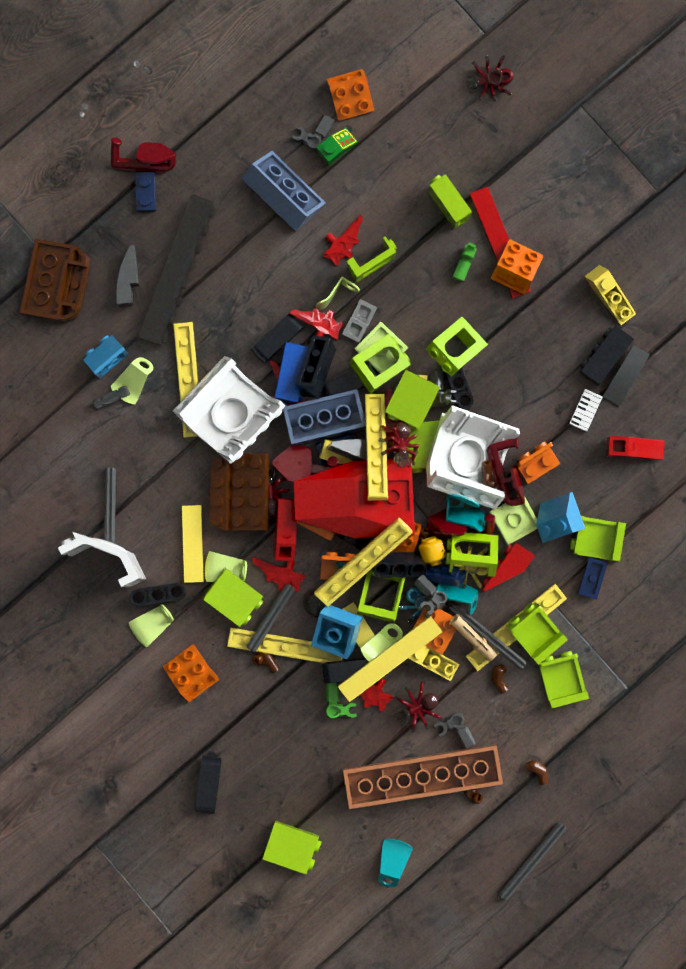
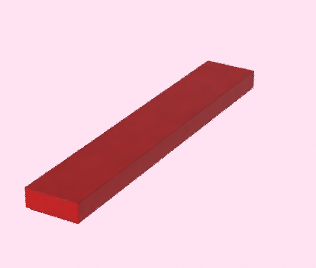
M487 186L470 193V197L496 260L499 262L510 239ZM508 287L512 299L524 295ZM528 288L526 294L531 292L530 288Z

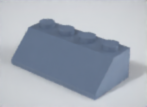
M270 151L254 162L242 177V180L295 231L303 227L326 204L273 151Z
M357 389L283 408L292 446H301L366 430V422Z

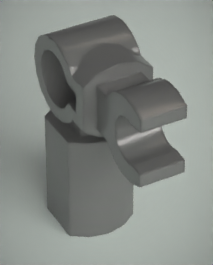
M323 115L314 130L315 134H307L303 127L297 126V130L302 133L298 137L292 135V138L296 142L303 141L304 145L313 151H317L316 147L322 143V138L326 137L334 120Z
M444 371L430 372V381L440 386L431 406L444 408L448 404H456L457 400L451 399L452 394H455L456 390L448 389L445 391Z
M424 575L419 577L414 585L430 599L427 602H422L418 610L427 609L428 612L425 617L428 618L432 615L433 611L443 608L447 601V595L442 591H437V588Z
M454 713L446 718L445 722L438 721L434 724V727L441 725L444 728V731L438 734L439 736L445 735L448 729L454 730L457 728L458 731L456 733L464 749L476 744L468 726H464L465 719L461 713Z

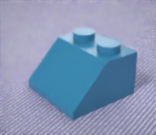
M108 335L105 336L95 350L92 348L84 355L86 357L83 359L84 362L100 379L128 355V352L113 335L110 337Z
M573 492L540 503L536 526L542 543L585 529Z

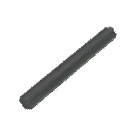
M456 603L451 604L448 608L451 614H459L480 637H484L487 640L486 643L516 668L522 670L525 667L526 661L459 605Z
M558 822L505 885L499 893L501 899L508 901L566 831V827L562 823Z

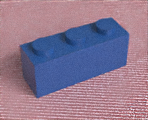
M285 343L274 396L275 399L280 400L284 404L294 405L302 400V396L296 386V381L308 350L307 346Z

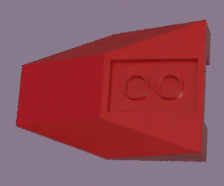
M411 457L387 459L388 500L368 501L367 460L351 461L293 482L295 521L353 539L376 538L397 518H401L413 531L407 538H411L415 534Z

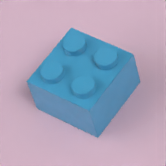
M332 605L329 607L325 606L319 613L311 646L347 659L354 651L363 617Z

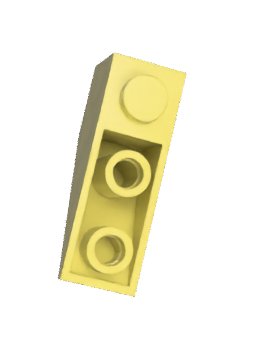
M598 265L584 276L593 291L620 325H623L636 315L608 269Z
M426 645L409 657L412 661L451 681L460 665Z

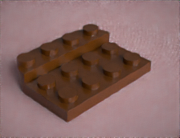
M35 239L20 313L58 320L60 322L75 320L82 308L90 270L89 256L74 245Z
M268 453L243 454L231 464L221 455L212 460L210 468L209 515L213 526L226 531H268Z

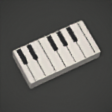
M585 389L569 424L587 432L602 396Z

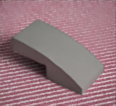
M360 299L342 334L360 342L377 307Z

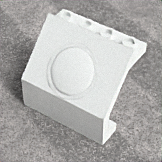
M224 356L180 402L173 412L193 433L231 464L243 455V451L256 441V437L269 427V423L282 413L285 405L280 400L270 397L249 380L235 366L236 363L232 358Z
M451 406L446 414L442 413L426 464L427 487L450 495L464 496L480 505L496 509L505 498V494L503 491L497 490V487L494 489L483 485L482 462L489 461L487 455V447L489 445L508 439H516L520 435L519 429ZM508 449L499 451L502 465Z
M73 532L76 539L68 538L61 542L62 546L58 547L61 555L68 554L71 557L90 547L118 556L128 575L118 579L121 587L130 588L146 580L134 553L109 541Z

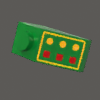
M344 128L328 137L316 147V150L324 162L330 166L355 146L358 141L347 128Z

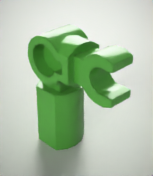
M470 242L468 245L466 244L461 255L463 259L459 260L453 275L454 279L464 282L471 265L469 262H472L477 250L475 244Z
M339 682L326 683V701L329 702L325 709L327 716L330 718L343 717V715L351 718L356 717V713H349V708L355 707V703H348L346 706L337 704V701H339Z

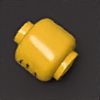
M436 536L423 539L419 545V552L424 563L430 564V566L441 564V560L446 557L442 540L436 539Z

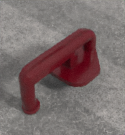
M118 138L111 139V166L115 170L162 174L175 167L176 153L161 143L145 142L140 144L136 159L119 158V147L122 141Z
M516 437V439L500 441L487 447V455L492 463V473L494 480L497 482V490L504 492L505 498L503 501L509 506L525 504L523 484L517 466L510 467L512 477L506 478L499 454L500 450L513 447L518 449L519 438ZM511 481L512 488H515L518 497L511 498L507 482Z
M296 445L289 446L272 462L273 469L279 472L288 482H294L311 476V474L320 473L337 467L339 464L337 457L332 456L327 461L328 465L311 464V450L306 446Z
M447 509L430 516L428 519L429 532L440 539H451L452 535L462 536L466 532L493 535L495 515L488 514L484 517L486 528L485 531L481 532L468 530L467 526L447 522Z

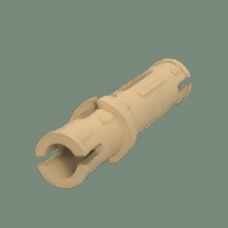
M459 614L451 618L449 623L473 645L475 651H479L487 661H492L496 657L497 652L486 643L487 640L484 637H480Z

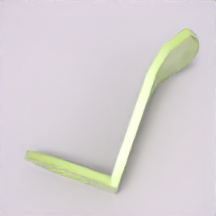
M341 277L331 294L325 300L319 301L316 304V308L318 311L325 309L340 285L357 293L360 291L359 287L346 278Z
M136 358L111 385L112 391L118 390L122 386H127L130 395L124 398L121 397V399L135 405L147 376L153 371L152 363L145 358ZM139 362L146 363L149 368H143Z
M209 551L205 564L206 582H214L225 567L245 581L247 561Z
M161 604L130 621L129 626L140 643L148 647L174 619L168 609Z
M387 624L361 648L363 656L370 662L402 638L403 632L401 628L396 624ZM388 629H395L398 632V636L391 637L388 634Z

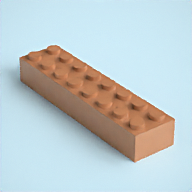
M496 744L343 769L349 809L503 784Z

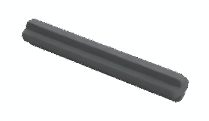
M107 467L105 469L104 540L114 543L116 469L114 467Z
M285 585L248 643L247 648L252 652H256L295 591L293 586Z

